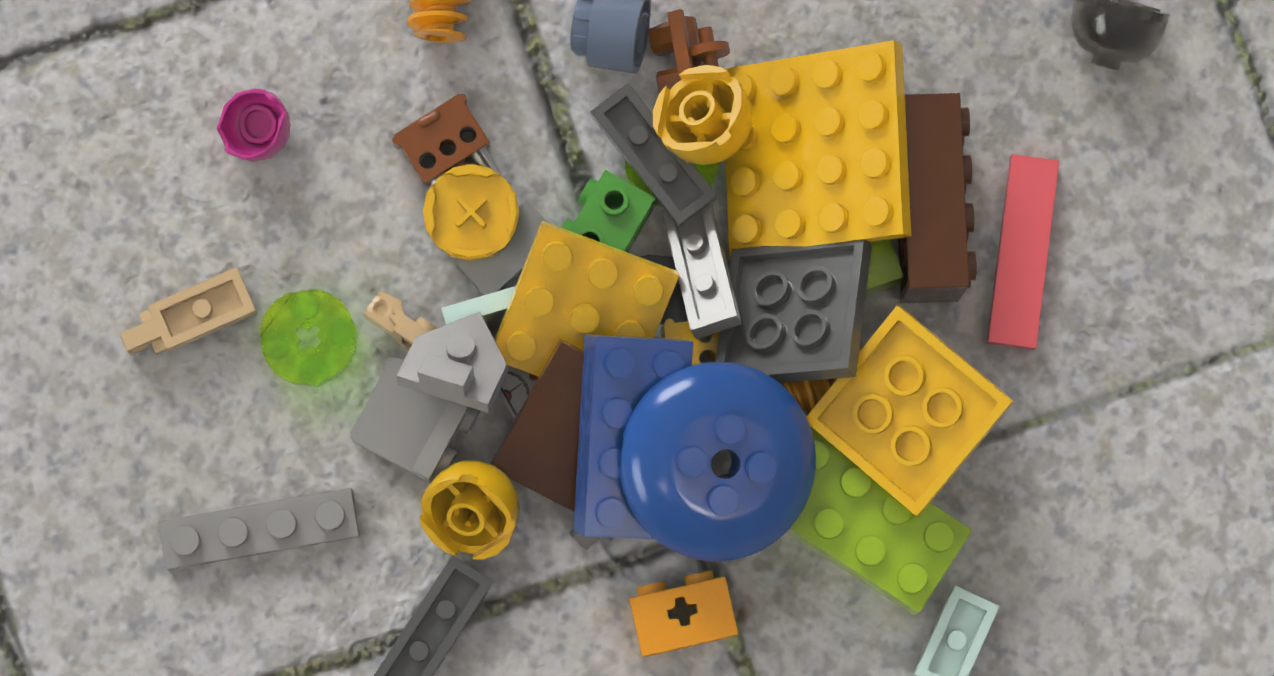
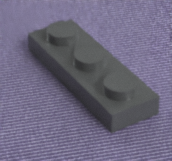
M629 83L590 111L592 119L678 228L717 199V194L692 163L685 162L665 147L653 127V113Z
M452 555L374 676H434L494 582Z

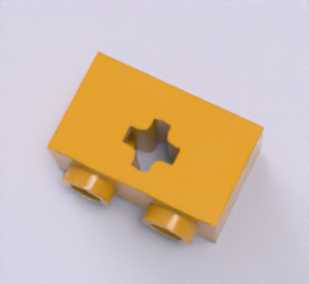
M713 570L685 576L686 585L667 589L665 581L637 587L638 596L629 598L642 658L738 636L726 578L720 577L715 579ZM683 599L686 607L695 606L696 614L689 617V625L681 626L678 619L669 620L668 612L675 609L676 600Z

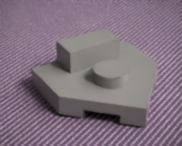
M478 312L416 336L397 374V381L400 386L490 413L508 371L507 364L481 313Z

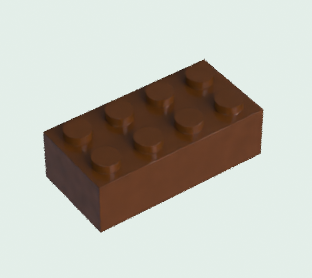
M960 93L905 94L912 237L898 238L899 265L904 276L900 283V303L958 302L967 288H970L971 281L976 280L977 275L975 251H967L969 232H974L973 203H965L967 184L972 183L971 155H963L964 137H969L970 134L969 108H961Z

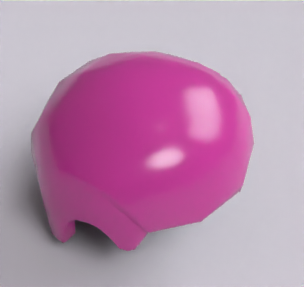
M257 88L237 92L224 105L217 125V131L226 147L224 150L229 155L250 162L266 160L275 156L285 147L290 137L291 128L290 117L283 102L275 94Z

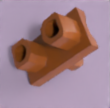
M681 9L668 12V22L648 30L650 47L653 54L663 56L674 53L677 65L675 68L657 72L656 81L659 93L665 86L671 89L677 82L682 80L679 74L683 71L702 65L719 67L718 59L730 54L728 42L714 41L712 27L698 29L696 18L684 16V11Z

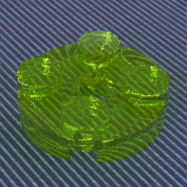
M308 289L309 291L285 294L272 303L260 325L261 348L265 361L279 377L289 383L320 387L326 382L336 379L350 365L356 352L357 328L346 306L328 292ZM313 325L320 328L317 337L321 342L316 348L312 346L307 347L306 350L298 348L301 339L296 334L301 327L305 330H310Z

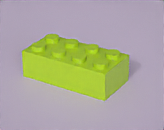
M810 426L816 451L814 483L805 508L787 533L913 616L920 613L969 537L972 529L932 503L928 505L920 516L916 517Z

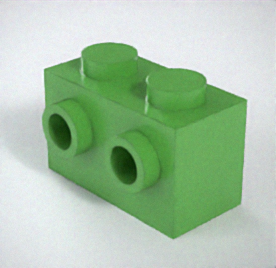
M605 170L599 181L591 178L583 189L578 203L583 205V208L576 220L573 222L567 219L561 228L629 253L655 208V197Z

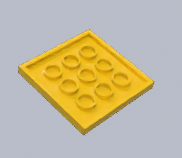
M891 40L725 69L733 78L739 81L752 105V128L747 141L735 155L725 160L729 257H731L732 249L759 246L807 247L856 240L874 242L912 237L902 43Z

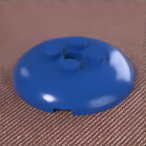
M730 362L699 363L677 370L655 384L639 401L627 422L622 436L624 440L621 452V468H619L620 480L626 501L633 515L649 535L674 552L693 559L718 562L731 561L748 557L769 547L780 539L799 518L813 487L816 471L815 443L808 419L802 408L790 392L778 381L757 369L742 364ZM726 449L731 453L732 460L729 472L716 476L711 468L712 458L720 450Z

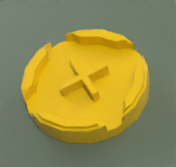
M474 164L453 167L439 177L428 190L423 207L426 231L436 247L452 258L470 262L489 259L505 249L516 233L520 215L516 193L507 180L491 168Z

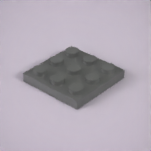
M856 240L807 247L759 246L732 249L729 273L742 324L720 331L716 362L742 364L769 375L779 383L856 377L872 244L867 240Z

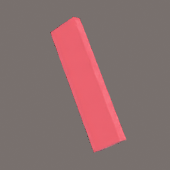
M1015 154L1010 156L986 344L1033 351L1036 349L1059 168L1058 160Z

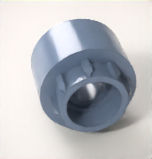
M577 0L571 25V50L576 56L586 57L589 67L637 74L640 70L647 45L651 0Z

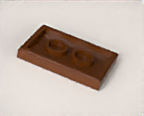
M560 339L490 464L504 472L509 479L574 512L584 353L583 350Z

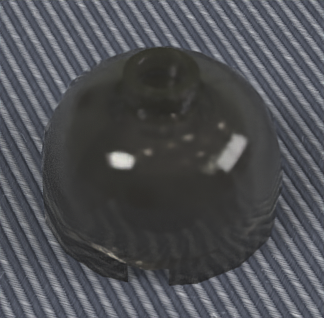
M1075 0L1070 23L1073 37L1078 45L1094 54L1091 63L1119 70L1121 62L1137 63L1149 57L1159 47L1171 14L1160 12L1161 10L1130 0Z

